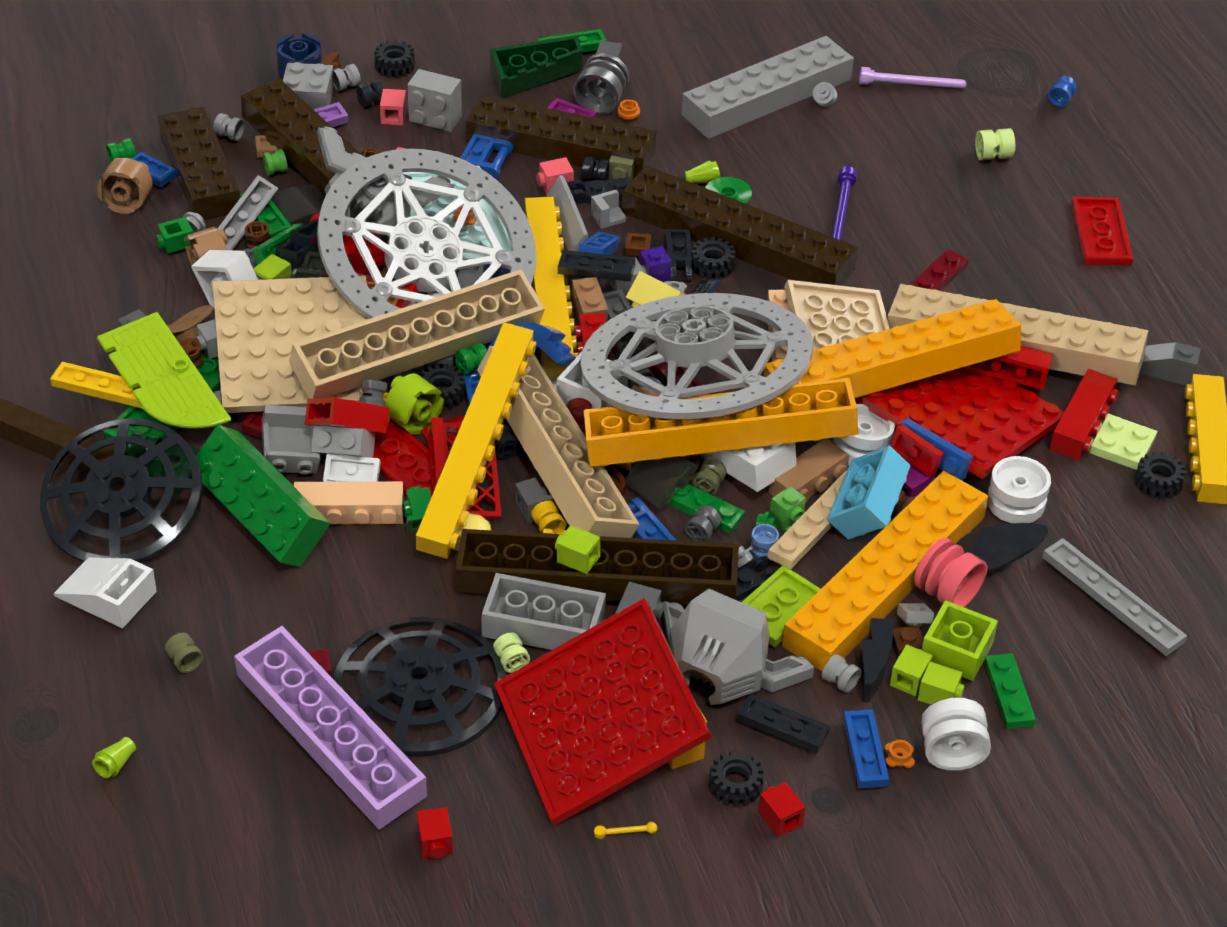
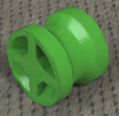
M282 149L276 150L272 154L269 152L263 153V163L268 176L274 175L278 171L282 173L288 171L286 157Z

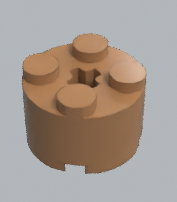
M115 158L109 164L97 184V193L100 200H104L109 205V209L120 214H130L140 208L152 188V177L149 173V167L144 162H138L130 158Z
M214 226L184 237V241L189 240L190 246L185 247L191 266L209 250H227L225 244L228 243L224 230H217Z

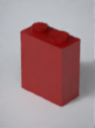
M338 397L307 399L304 425L358 428L376 434H386L390 422L389 407Z

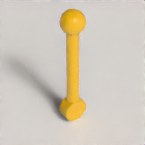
M649 822L643 826L608 829L599 825L595 827L594 835L596 838L602 839L608 834L644 831L653 834L657 831V825L654 822Z

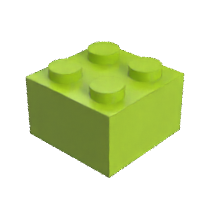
M945 600L924 637L922 650L933 655V663L963 672L962 677L973 681L994 642L998 620Z

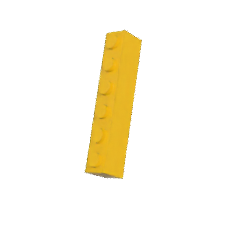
M1193 374L1191 383L1185 386L1184 393L1185 399L1189 400L1186 406V417H1190L1187 433L1192 436L1189 442V453H1193L1190 470L1195 472L1192 479V490L1196 491L1197 502L1227 504V405L1224 377Z

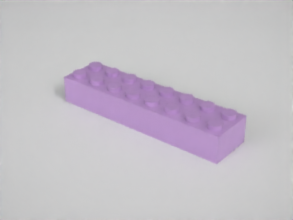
M283 626L234 656L237 676L379 830L427 797L426 777Z

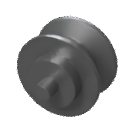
M821 82L815 86L813 98L820 106L828 107L836 101L837 91L830 83Z

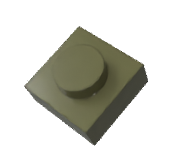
M611 156L609 160V180L630 178L632 181L634 160Z

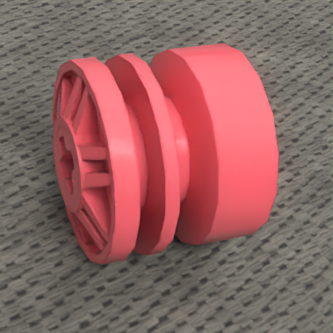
M942 538L934 543L923 556L914 576V584L920 590L926 591L929 596L937 595L938 601L942 604L946 600L966 607L981 588L988 566L985 561L968 552L964 554L963 548L960 545H955L949 538Z

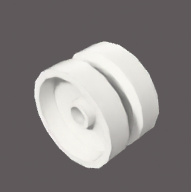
M856 404L859 435L832 438V442L849 454L848 465L855 458L889 446L893 436L894 423L889 420L887 422L872 413L864 404Z
M1021 456L1004 458L996 463L992 470L991 485L987 494L989 496L987 505L991 512L999 519L1012 524L1031 523L1040 518L1045 510L1047 495L1051 485V477L1046 467L1036 460Z
M949 698L934 703L922 714L921 725L925 737V754L928 761L934 766L945 770H964L982 763L989 756L991 743L987 731L986 713L977 702L966 698Z

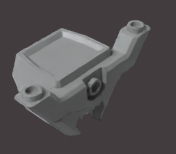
M325 126L324 128H318L316 132L326 169L336 173L325 187L327 195L331 186L340 175L367 157L357 153L350 154L345 152L342 137L337 134L338 132L335 129ZM404 174L405 178L412 180L411 176ZM443 176L431 177L424 181L425 183L448 188L455 187L448 178ZM380 178L364 187L349 204L345 216L355 219L388 185L386 179ZM410 189L422 208L443 196ZM391 193L365 222L395 227L397 219L394 193ZM402 194L404 217L408 218L410 217L411 207ZM370 232L379 239L385 236L384 234Z
M711 589L706 590L693 599L686 609L676 602H662L664 603L662 616L667 643L688 686L691 676L696 680L702 678L703 684L710 682L711 687L715 686L714 693L708 697L710 705L728 702L756 692L760 688L775 692L813 678L814 666L804 657L788 656L774 662L767 659L770 635L765 612Z

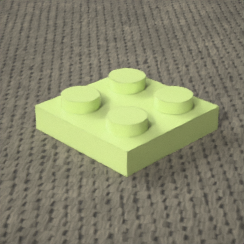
M1108 414L1091 445L1090 453L1137 470L1141 457H1144L1149 452L1156 438L1157 431Z

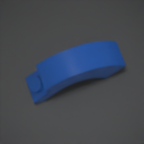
M536 323L515 324L516 326L534 330L533 341L537 342L536 348H541L557 364L569 366L576 357L570 353L571 348L561 342L566 336L561 331ZM497 337L491 342L489 347L494 346Z

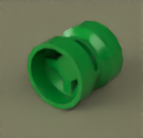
M130 138L123 139L118 144L114 142L106 144L110 163L115 158L132 159L136 156L135 148Z
M482 343L472 345L470 349L462 348L455 352L456 365L462 374L471 373L475 368L479 367L487 352L485 346Z

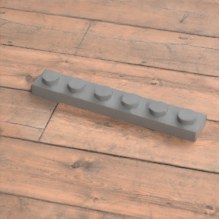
M1062 538L1044 550L1043 559L1165 656L1185 643L1187 638L1185 633Z

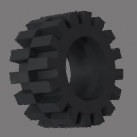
M388 40L386 44L382 42L380 46H376L374 60L375 69L378 73H381L382 76L387 74L388 78H392V76L399 78V75L405 77L406 73H412V70L415 68V54L411 44L407 43L405 45V41L398 43V40H394L391 43Z
M711 237L709 241L707 238H703L702 242L698 240L696 245L694 244L692 247L693 261L691 269L694 270L696 275L699 274L701 278L707 276V280H711V277L720 280V276L723 279L727 278V274L731 275L732 270H734V246H730L728 241L723 243L722 238H719L718 241L715 240V237Z
M437 364L435 369H432L430 366L427 368V372L424 370L421 372V377L433 386L448 387L439 389L442 392L440 396L444 399L442 411H445L444 407H448L449 410L453 409V404L458 407L460 401H464L465 377L460 370L456 371V367L452 366L449 369L448 365L444 364L443 368H440L439 364Z
M1153 451L1152 456L1147 453L1144 457H1141L1135 475V484L1138 483L1137 488L1139 490L1143 489V494L1151 493L1150 498L1153 499L1157 495L1159 500H1164L1165 496L1168 499H1172L1173 495H1179L1185 480L1186 467L1185 464H1181L1182 460L1179 458L1174 460L1175 455L1170 454L1168 457L1165 456L1166 452L1162 451L1161 455H1158L1157 451ZM1154 473L1163 474L1167 477H1159L1156 476Z
M729 750V756L723 752L720 754V759L716 757L713 760L710 768L709 787H711V794H716L715 799L718 802L723 798V804L726 806L730 802H734L733 807H739V802H742L745 807L749 805V800L754 803L757 800V796L760 797L763 788L764 768L760 766L761 762L759 759L754 760V755L751 753L746 757L744 756L745 751L740 750L739 755H735L734 750ZM730 774H740L748 780L743 783H733L725 777Z

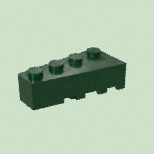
M577 35L490 49V70L500 98L509 97L582 70L583 50Z

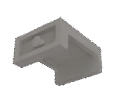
M265 405L262 416L263 456L280 473L317 474L320 454L311 452L314 427L304 425L306 407Z

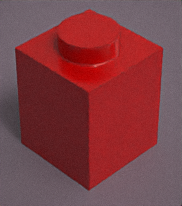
M786 782L776 787L771 786L760 794L758 812L777 837L803 826L806 807Z
M447 807L417 811V830L422 858H442L447 855H453V840Z

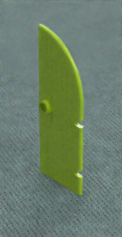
M158 312L97 337L106 353L115 350V352L109 354V358L130 389L140 387L134 390L133 394L143 409L153 418L165 424L181 428H207L231 421L224 407Z

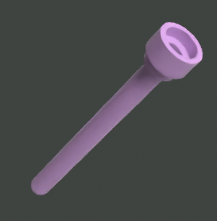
M861 67L859 74V85H869V83L876 81L950 88L966 87V81L962 79L877 73L874 70H870V67Z

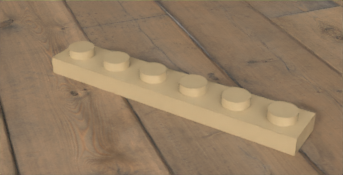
M847 471L769 549L767 558L791 570L833 526L827 518Z

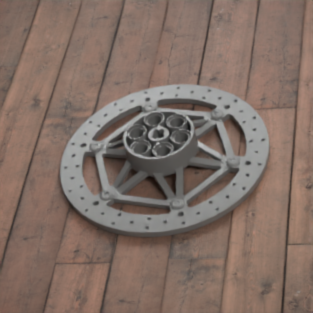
M687 294L639 305L607 321L586 342L581 354V370L583 378L591 391L600 399L619 409L656 418H709L753 408L789 390L804 376L811 364L813 341L809 329L798 316L772 302L737 294ZM738 313L759 319L778 331L768 332L732 314ZM734 325L749 333L735 331ZM628 332H635L617 360L606 362L608 354L615 343ZM643 337L656 341L630 359ZM788 346L787 354L781 365L768 377L761 376L775 348ZM734 349H764L752 371L746 369ZM654 351H657V353H658V354H656V355L647 357L648 355H650V354L653 353ZM729 358L738 372L720 361ZM666 362L668 363L667 386L664 387L635 371ZM704 366H708L731 379L730 381L687 388L699 369ZM676 368H688L677 385H675ZM614 376H625L660 396L655 397L634 391L618 382ZM744 387V389L715 397L699 399H681L685 397H691L696 395Z

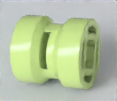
M513 632L503 634L497 638L493 645L495 653L501 658L504 670L509 673H513L530 662L527 650L522 647V640L517 633Z

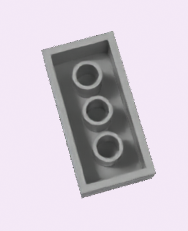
M496 573L482 612V637L497 639L503 634L513 632L519 635L524 645L553 650L604 620L606 593Z

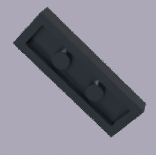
M563 250L558 264V274L631 281L636 266L635 257Z
M751 693L738 713L739 722L815 753L819 752L830 731V725Z

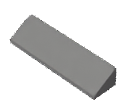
M259 175L217 228V230L223 229L227 236L228 243L225 244L227 250L232 251L245 234L246 225L255 221L278 190L276 186Z
M559 175L546 197H554L555 206H559L560 221L557 222H561L562 237L567 250L578 251L579 244L588 239V232L565 177Z

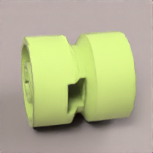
M1011 128L997 129L995 133L992 130L978 131L975 138L978 159L992 160L995 156L998 159L1013 158L1015 153L1013 130Z

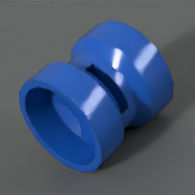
M1068 76L1059 77L1048 93L1050 102L1059 107L1066 106L1077 90L1076 82Z

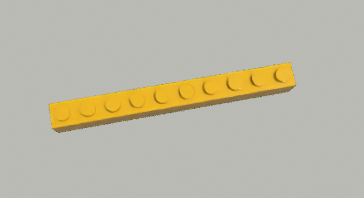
M554 197L525 198V215L531 226L536 247V267L532 280L533 289L545 308L539 324L555 328L566 336L561 342L571 348L570 353L577 357L578 353H573V351L577 350L576 335L571 336L574 333V319H569V317H572V302H567V300H570V287L565 285L568 284V275L558 274V264L561 252L564 250L563 237H559L562 236L561 222H557L560 221L559 206H555ZM540 348L543 370L549 379H557L568 366L557 364Z
M503 322L416 534V550L448 559L451 549L456 550L460 539L459 529L466 526L469 517L467 509L469 505H474L477 498V484H482L486 475L485 464L487 461L491 462L495 452L493 444L495 440H500L504 427L502 425L503 419H508L511 413L512 397L517 398L519 393L520 377L524 378L527 373L528 356L533 357L537 342L533 341L534 330Z

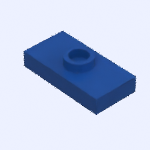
M143 152L138 153L132 158L147 164L152 177V184L160 188L177 176L176 169Z

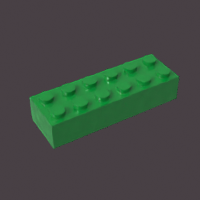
M217 425L196 456L202 472L203 484L279 562L301 567L331 523L239 431Z

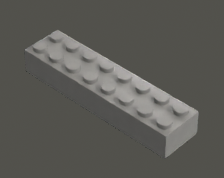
M821 37L683 93L682 116L708 139L813 96L815 86L821 82H828L835 87L851 80L854 58L829 37Z

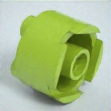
M409 374L404 377L397 376L392 381V389L385 400V407H389V418L410 434H420V430L431 421L432 417L438 418L444 404V399L440 396L442 392L418 374Z

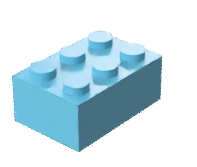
M890 445L851 460L827 520L848 540L857 536H863L877 529L885 528L891 520L890 516L899 500V493L907 480L906 476L911 465Z

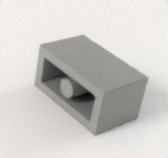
M314 425L311 452L327 456V453L373 458L376 433L358 428Z

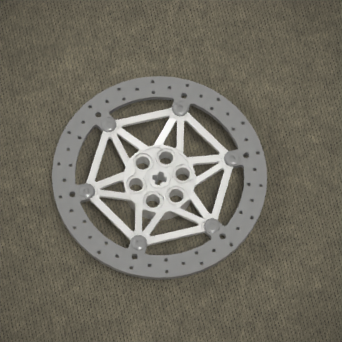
M397 149L367 157L348 168L339 176L328 191L320 210L317 239L325 270L340 294L355 309L369 319L401 309L387 302L390 297L418 303L435 298L434 296L398 289L410 283L416 284L418 291H438L441 295L450 293L445 288L448 284H450L452 292L461 289L456 276L458 269L490 264L491 266L474 284L489 280L500 267L509 269L510 273L522 269L530 284L534 277L536 267L535 240L531 226L520 205L511 193L490 174L453 155L426 149ZM403 172L436 174L467 186V188L463 191L405 178ZM380 178L386 179L388 185L355 219L345 216L349 204L364 187ZM410 189L457 199L435 216L430 217L425 214ZM391 193H394L397 225L393 227L365 222L374 210ZM402 194L416 216L404 217ZM481 199H484L494 209L504 224L510 240L511 251L502 249L479 205ZM463 206L453 228L443 222L445 218ZM469 210H473L492 248L464 242L458 237ZM370 232L388 235V243L386 244ZM342 235L352 236L376 285L373 289H369L351 266L345 252ZM363 238L385 252V263L388 272L384 278L381 276ZM463 251L485 256L462 260Z

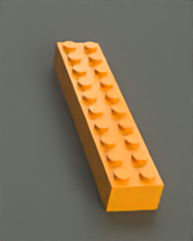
M997 299L988 300L981 304L963 307L956 311L942 313L938 316L920 319L913 323L895 326L888 330L874 332L863 337L849 339L845 342L813 350L811 364L804 376L796 384L850 378L854 398L1020 351L1022 325ZM777 359L767 363L764 368V377H768L773 373L784 359Z
M850 378L795 384L778 397L761 405L740 412L709 418H656L631 413L615 406L584 410L590 467H603L610 464L633 463L635 461L651 459L659 460L676 456L685 457L701 453L711 454L718 451L741 450L743 448L767 447L776 444H793L801 441H819L826 438H844L850 435H859L857 406ZM732 392L719 393V394H711V395H703V396H694V397H686V398H681V399L708 398V397H715V396H720V395H724V394H729V393H732Z
M943 471L784 624L782 647L798 657L806 658L820 671H823L826 663L833 655L838 654L845 658L868 635L871 618H885L916 587L914 576L920 561L929 548L942 538H949L956 545L963 536L970 533L984 519L989 496Z

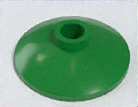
M734 177L716 178L705 187L745 204L752 197L750 186L743 180Z

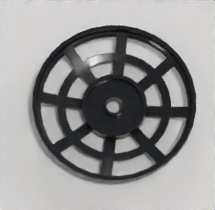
M143 419L109 421L79 434L66 444L50 464L43 479L40 492V511L43 523L49 535L60 549L77 560L84 562L88 557L127 558L142 563L166 551L188 530L196 517L203 492L202 472L190 445L169 427ZM130 426H142L164 432L169 437L156 445L144 438L128 436ZM118 428L116 437L99 441L86 450L79 446L84 440L97 433ZM126 443L140 445L149 449L138 459L125 455ZM115 444L114 455L99 462L91 455L103 447ZM177 444L183 449L190 464L192 479L175 478L172 463L165 451ZM69 453L74 455L76 459L67 470L63 485L48 489L53 474L61 461ZM158 457L164 466L166 477H150L145 466ZM83 462L91 469L86 481L71 484L76 470ZM115 483H125L120 491H112ZM152 488H165L162 499L153 510L146 503ZM174 489L191 490L185 511L178 522L171 527L161 516L171 502ZM85 493L89 504L77 515L72 507L70 495ZM61 496L64 510L72 522L62 535L53 525L47 508V500ZM137 511L145 517L134 525L121 528V518L130 516ZM97 512L109 518V529L97 528L86 522ZM151 525L163 535L159 540L145 548L121 554V538L138 534ZM79 530L93 537L109 539L110 555L86 552L73 546L70 542Z
M413 617L391 621L363 634L342 655L336 667L333 680L342 688L343 672H359V688L363 698L358 700L356 704L363 711L370 707L379 716L397 723L393 738L389 739L405 756L423 757L448 753L466 746L486 732L498 718L503 704L497 690L480 684V668L476 658L491 655L496 666L498 681L506 677V672L501 664V658L497 656L493 646L474 630L445 619ZM410 626H433L430 631H409L397 635L392 632V630ZM445 628L457 631L470 637L480 644L481 647L468 649L459 640L443 634ZM377 636L384 639L367 654L364 661H348L355 651L366 642ZM409 638H427L423 647L407 648L401 641ZM441 640L451 644L460 652L446 656L435 648L438 641ZM388 646L396 652V655L388 663L373 661ZM468 661L471 669V680L454 676L453 665ZM368 672L384 673L385 684L371 692L367 682ZM423 674L427 676L422 680H416L412 678L414 675ZM453 687L467 691L461 700L454 706L449 707L445 698L451 693ZM476 694L492 700L490 707L484 715L472 726L463 730L456 715L460 714L470 705ZM390 695L396 702L402 704L400 713L387 709L378 701ZM433 705L439 712L427 716H412L414 708H424ZM445 722L452 736L429 742L404 741L408 726H428Z

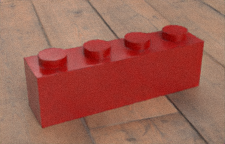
M1021 345L1020 351L961 367V369L979 374L992 375L991 377L1043 390L1053 353Z
M1091 369L1087 370L1053 432L1050 446L1051 451L1076 460H1080L1084 451L1089 452L1093 443L1092 436H1097L1102 425L1101 419L1105 420L1110 411L1109 404L1114 405L1119 392V390L1115 389L1117 378Z

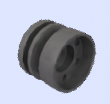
M600 53L590 57L573 87L577 103L581 107L595 111L596 114L600 115L613 111L630 80L626 65L619 58L611 54Z

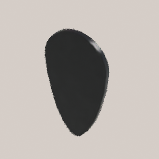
M1036 523L1005 524L970 532L963 536L956 545H960L963 548L964 554L967 552L972 553L985 561L988 566V574L1032 552L1047 538L1049 531L1045 525Z

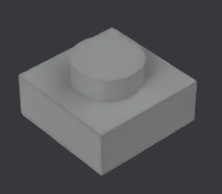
M898 603L897 615L909 626L919 625L920 627L923 623H933L934 612L924 603Z

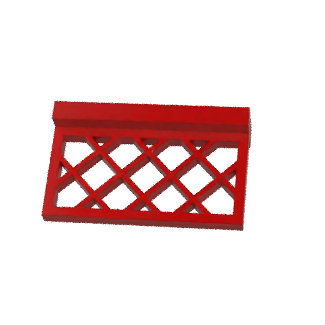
M436 417L431 418L427 431L432 495L454 444L447 437V432L458 433L462 424L443 423L442 418ZM494 452L491 462L485 466V478L491 482V487L484 490L477 484L476 489L481 496L475 501L474 505H469L467 509L469 514L481 515L486 520L501 519L496 452ZM486 499L493 505L494 511H484L478 504Z

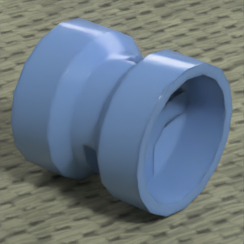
M760 524L752 530L751 546L753 549L750 550V553L754 560L762 556L767 557L769 549L778 541L779 532L774 526Z

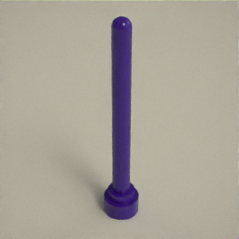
M850 166L842 167L838 174V182L841 185L832 233V237L838 240L842 238L850 187L857 180V171Z

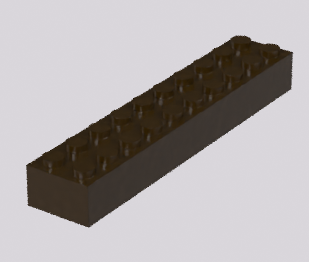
M647 165L623 190L622 212L664 230L690 229V237L694 242L698 240L702 242L703 238H707L708 241L711 237H715L716 241L722 238L723 243L728 241L730 246H734L735 258L790 280L842 286L855 270L858 247Z
M462 529L455 567L457 592L489 594L495 574L499 573L606 593L607 601H621L629 582L661 590L660 602L667 601L669 603L676 602L680 605H689L693 599L708 589L736 600L739 544L599 536L600 557L589 572L585 574L557 562L555 543L560 534Z

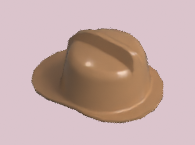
M206 305L196 308L174 323L167 325L179 342L185 338L195 339L198 336L197 325L201 324L202 320L211 314L213 306Z

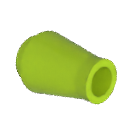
M709 160L684 172L686 181L693 184L709 183L716 178H720L716 161L710 162Z
M124 737L117 743L97 752L92 762L95 771L104 778L116 776L131 754L135 752L136 746L130 738Z

